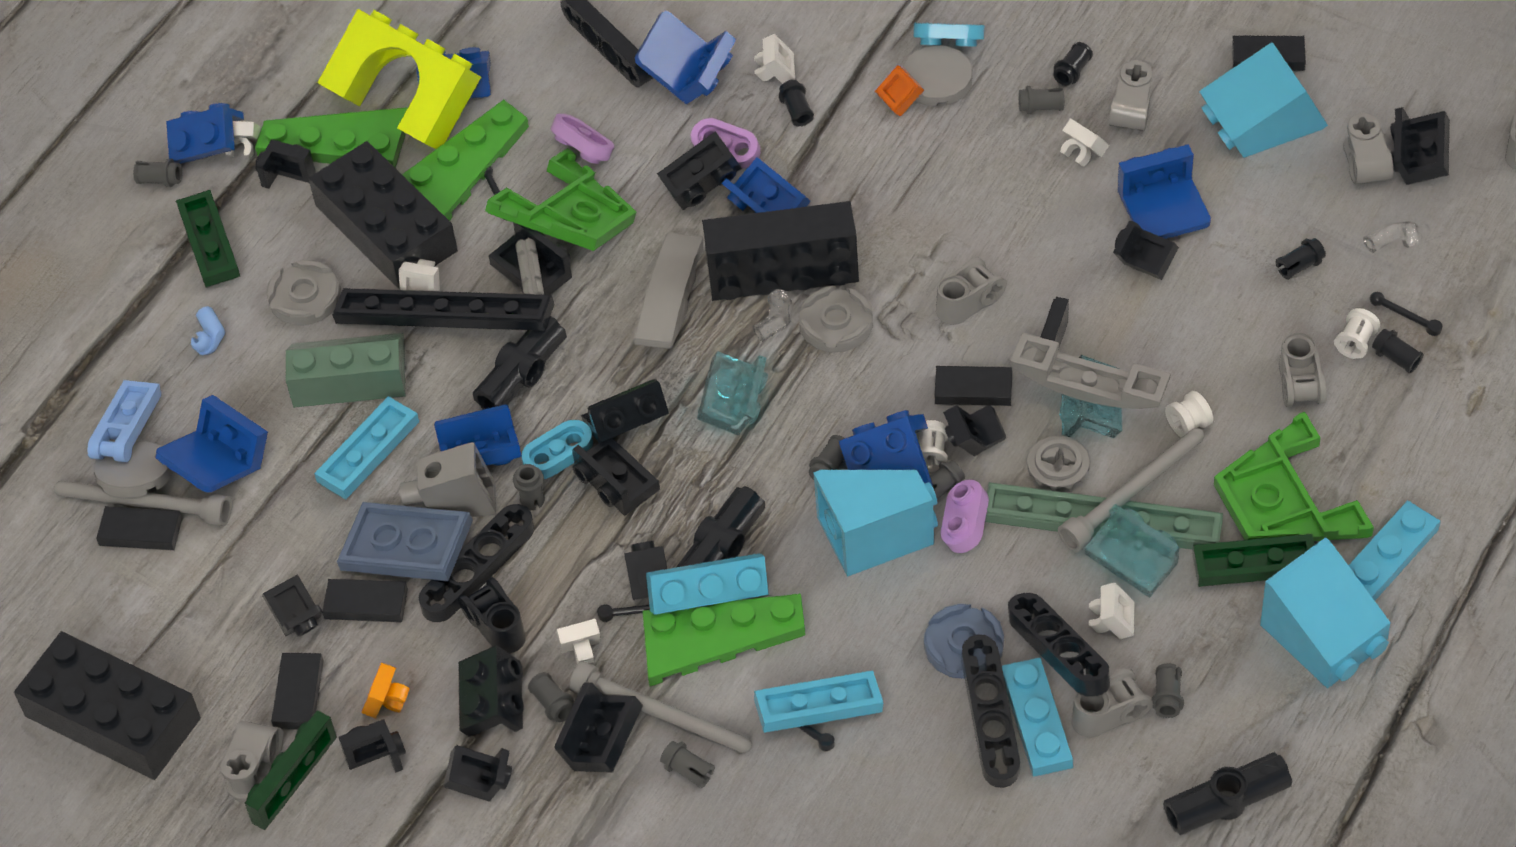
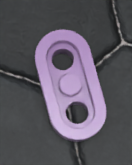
M556 114L550 129L555 134L554 138L558 142L567 146H573L581 152L580 156L588 162L599 164L600 161L609 160L614 149V144L609 139L573 116Z
M706 118L696 123L691 131V141L694 146L716 131L742 168L749 167L755 158L760 156L761 149L755 135L737 126L714 118ZM741 149H748V152L745 155H738V152Z
M975 480L961 481L950 490L947 496L941 527V538L949 549L955 553H965L972 550L980 542L983 535L989 497L979 482Z

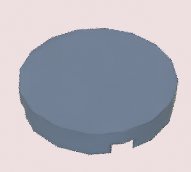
M957 604L945 607L933 615L924 634V649L928 661L937 671L951 678L964 679L961 663L962 646L969 637L977 634L991 637L996 642L1000 658L1002 657L1004 633L1000 622L990 611L983 608L981 610L971 608L970 604ZM974 649L973 656H976L978 659L979 673L986 671V654L982 653V649Z

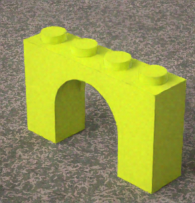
M357 9L317 83L360 107L378 73L386 64L400 57H413L419 70V85L412 102L397 128L434 149L439 148L449 137L481 77L470 71L473 64L464 58L453 54L452 58L449 59L443 55L446 50L445 48L429 39H426L423 45L416 41L419 34L401 24L397 30L389 26L392 19L373 9L371 15Z

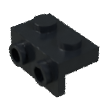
M1403 107L1396 108L1395 123H1391L1390 126L1394 141V150L1390 151L1394 172L1400 173L1406 185L1448 176L1450 119L1446 112L1441 111L1409 119Z
M715 131L659 171L657 175L684 211L688 207L700 204L706 198V194L718 185L722 186L723 184L721 183L726 178L731 181L742 167Z
M513 223L515 235L488 255L490 265L523 290L516 243L519 240L533 239L537 249L544 295H551L572 278L570 254L564 246L559 243L554 244L543 233Z
M652 379L590 405L588 412L581 415L583 422L590 427L592 436L601 443L669 414L660 383L656 379Z
M613 438L598 443L587 452L580 445L572 449L574 459L572 468L577 478L584 484L590 483L608 507H616L624 516L660 490L659 480Z
M497 645L459 661V731L471 737L499 724L505 725L514 732L523 729V669L521 662Z
M584 682L555 743V750L573 771L613 773L642 709V703L636 696L602 695L592 682Z

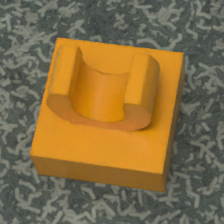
M381 662L363 706L362 714L376 719L382 705L391 711L401 712L410 688L400 683H391L396 670L395 667Z

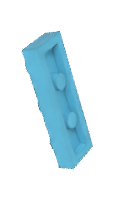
M388 396L314 473L317 483L346 500L419 423L418 414Z
M1408 500L1348 565L1374 601L1439 530L1441 522L1439 519Z
M760 553L646 573L650 612L654 615L769 595L765 556Z
M1041 658L1003 665L1002 671L1008 699L1032 776L1035 777L1073 768L1071 751Z
M873 671L756 690L754 694V702L764 733L881 713L884 703Z

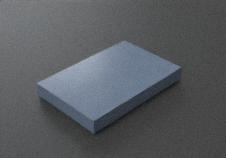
M362 502L338 557L337 564L341 571L449 581L472 524V517L470 512Z

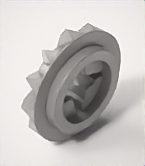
M1051 436L1037 442L1028 454L1029 476H1033L1039 486L1048 485L1053 491L1058 487H1067L1071 490L1075 483H1083L1085 475L1089 471L1090 458L1088 452L1081 443L1069 437ZM1062 455L1064 466L1061 467L1059 472H1055L1053 464L1058 460V456Z

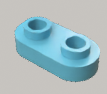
M914 23L913 37L920 38L921 45H941L943 38L956 39L955 46H977V39H984V25Z
M568 420L561 423L524 447L522 451L523 465L531 464L539 468L543 473L544 479L554 476L574 463L572 453L574 447L580 445L586 452L593 447L590 427L580 420ZM571 443H578L574 446H570Z

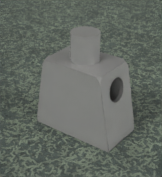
M474 442L420 458L417 462V480L400 483V495L405 506L424 502L427 508L470 512L471 517L496 514L495 481Z

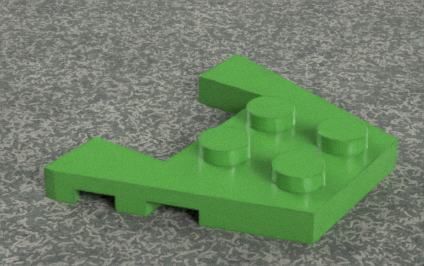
M568 148L549 159L546 170L569 184L568 186L539 205L532 203L506 187L488 199L485 212L592 251H595L632 225L636 216V211L609 185L603 188L594 179L595 172L588 165L582 168L575 161L577 155Z
M1306 412L1299 413L1282 431L1280 429L1276 430L1268 436V441L1255 451L1249 450L1214 476V487L1244 540L1312 534L1314 541H1321L1325 537L1328 540L1368 538L1373 535L1374 527L1358 500L1320 513L1288 460V457L1317 448L1320 445V436Z

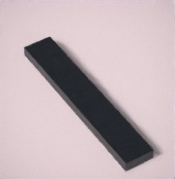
M343 288L332 315L336 324L545 331L554 307L552 295Z

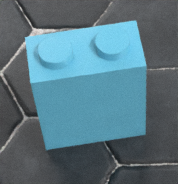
M1273 42L1199 91L1206 101V104L1201 107L1212 125L1219 121L1223 129L1218 131L1219 136L1229 150L1236 146L1243 158L1320 131L1328 126L1307 91Z
M819 470L813 472L817 518L847 577L934 545V528L938 527V522L933 506L937 505V497L932 485L929 482L924 484L917 470Z
M1326 537L1265 581L1260 626L1327 689L1339 680L1342 682L1348 680L1357 671L1362 662L1369 657L1371 659L1377 658L1387 648L1391 622Z

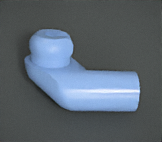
M207 306L201 308L196 313V318L203 331L196 332L197 339L191 338L192 348L200 355H209L215 352L225 335L224 327L213 308Z

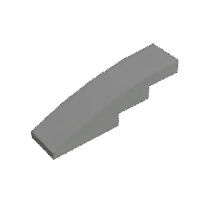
M667 232L643 302L634 338L635 345L672 348L688 311V296L695 282V267L703 251V236Z

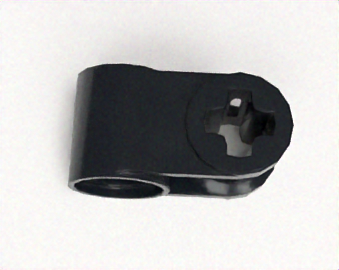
M491 577L486 580V586L471 595L466 596L463 594L458 597L459 605L466 618L481 632L492 647L497 645L509 654L523 647L526 635L520 612L495 578Z

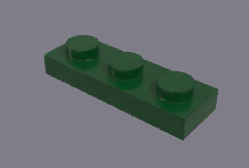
M211 190L176 200L205 288L241 277Z
M1305 534L1193 545L1192 555L1198 587L1266 581L1314 546L1313 535Z
M317 710L309 721L302 723L290 746L285 752H281L276 756L271 770L261 783H257L251 788L245 806L252 824L266 830L336 740L337 736L330 716Z

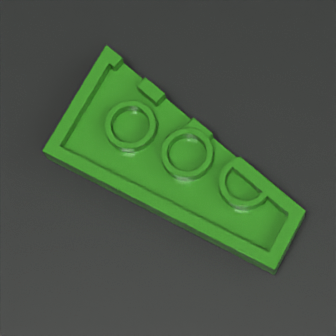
M502 100L402 175L450 221L453 210L458 204L463 205L471 196V189L480 179H485L486 169L492 166L498 157L503 158L528 129V119L507 101Z
M408 107L264 120L255 146L258 156L261 152H264L273 139L309 149L313 162L331 164L368 141L396 168L406 133L397 127Z
M801 594L730 601L655 615L650 610L643 611L649 687L663 683L664 677L680 672L684 676L698 671V666L720 660V663L736 659V654L753 648L756 651H760L806 636Z

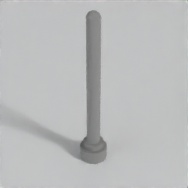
M1199 428L1192 429L1084 517L1078 516L1077 518L1070 517L1058 527V534L1064 544L1074 552H1079L1091 542V536L1094 535V529L1201 443L1204 439L1203 431Z
M58 481L54 485V492L59 496L158 510L180 511V513L200 515V518L206 520L208 524L218 526L227 525L232 510L231 498L227 495L211 494L209 497L199 500L148 493L139 498L124 499L103 492V488L97 485Z
M585 661L579 662L572 674L569 689L572 692L579 694L584 682H592L602 695L636 696L643 705L642 712L741 753H747L752 747L750 739L605 679L604 674L599 672L597 666Z

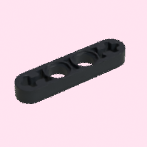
M588 0L561 1V9L567 21L632 85L639 88L653 79L651 75L636 64L635 56L638 49Z
M512 504L503 508L460 551L449 581L430 580L419 593L418 600L422 614L427 620L443 622L451 618L461 608L458 597L463 594L469 596L479 590L486 583V580L490 579L527 542L534 533V523L531 511L526 506ZM522 520L523 525H517ZM511 521H512L513 523H516V524L512 525L511 527H509V523H510ZM489 543H495L501 547L499 552L492 556H484L480 553V549ZM468 569L474 572L472 579L467 582H457L453 579L454 575L460 570ZM444 598L445 603L443 605L435 603L431 606L430 601L433 599L439 602Z
M1021 593L1009 600L1008 614L1011 626L1077 693L1087 697L1102 695L1109 689L1110 673L1107 662L1040 596L1033 593ZM1049 630L1057 632L1056 634L1050 636H1042L1038 634L1042 631ZM1066 652H1076L1079 654L1075 657L1067 658L1060 656V654Z
M977 634L969 637L964 642L961 663L983 776L990 785L997 788H1005L1011 786L1019 776L1020 757L998 647L991 637ZM974 649H982V653L986 654V671L979 673L978 659L976 656H973ZM988 683L994 685L999 693L992 700H982L976 695V688L981 684ZM991 720L999 721L1004 725L1006 731L1000 737L991 738L983 732V725ZM1001 748L1003 763L1008 766L1007 773L1000 774L998 768H993L996 761L995 750Z

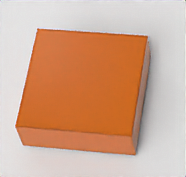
M897 65L875 90L879 97L899 116H902L924 91L919 83L900 65Z

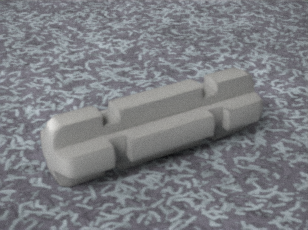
M530 238L519 240L516 243V251L524 294L544 295L535 241Z

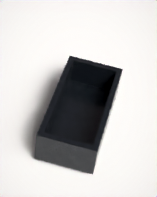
M368 141L308 178L315 206L398 289H400L399 268L403 262L417 264L420 259L435 261L436 266L458 252L452 223Z
M851 201L702 220L712 301L733 300L755 295H771L778 292L808 290L810 288L832 285L842 286L848 283L859 282L857 235Z
M63 631L57 635L14 690V694L25 717L153 780L157 779L201 719L192 693Z

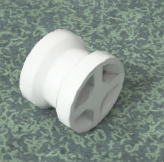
M1196 391L1186 394L1182 402H1172L1165 407L1166 418L1171 428L1181 438L1194 428H1206L1213 423V414L1209 404Z

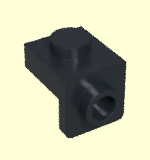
M273 139L265 151L258 155L255 164L261 186L268 189L277 175L309 183L308 178L316 173L309 149Z
M1130 220L1126 228L1117 235L1113 253L1124 265L1162 280L1179 247L1175 242L1143 230L1138 223Z
M957 405L943 412L948 422L945 432L954 447H961L973 456L1006 439V434L997 413L991 405H987L972 414H969Z
M654 541L630 545L632 552L624 553L633 600L649 598L646 579L647 572L667 569L663 546L655 547Z
M298 574L263 593V599L285 636L295 632L299 637L319 625L316 620L321 617L323 611L319 605H315Z
M384 719L367 726H357L348 733L338 737L349 770L387 755L395 773L403 770L399 757L406 754L403 742L398 731L390 733Z
M455 745L450 753L444 788L490 802L500 789L505 790L512 774V766L507 765L510 751L501 748L496 756L493 757Z

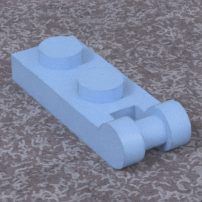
M129 380L122 382L89 439L87 452L90 459L102 460L107 456L113 457L118 462H128L130 460L132 447L162 396L158 383Z

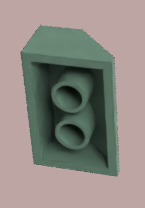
M393 333L291 344L286 350V384L293 408L385 399L388 396L391 398L405 397L404 334Z

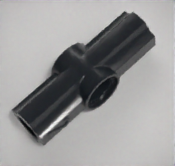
M550 316L545 331L527 330L516 343L510 341L501 348L496 357L494 369L472 392L474 401L483 410L505 404L508 405L524 386L530 388L538 382L544 371L545 361L567 337L566 330L558 323L557 319Z
M747 486L742 488L736 487L714 517L707 516L700 523L695 533L692 547L676 567L738 557L744 546L745 535L765 510V501L759 497L755 490Z
M1273 752L1238 768H1219L1213 773L1209 781L1164 800L1163 808L1174 832H1178L1181 836L1219 818L1223 820L1236 819L1242 815L1246 806L1291 787L1292 778L1288 765L1282 756ZM1222 791H1231V792L1235 793L1236 795H1233V796H1225V795L1221 794L1220 792H1222Z

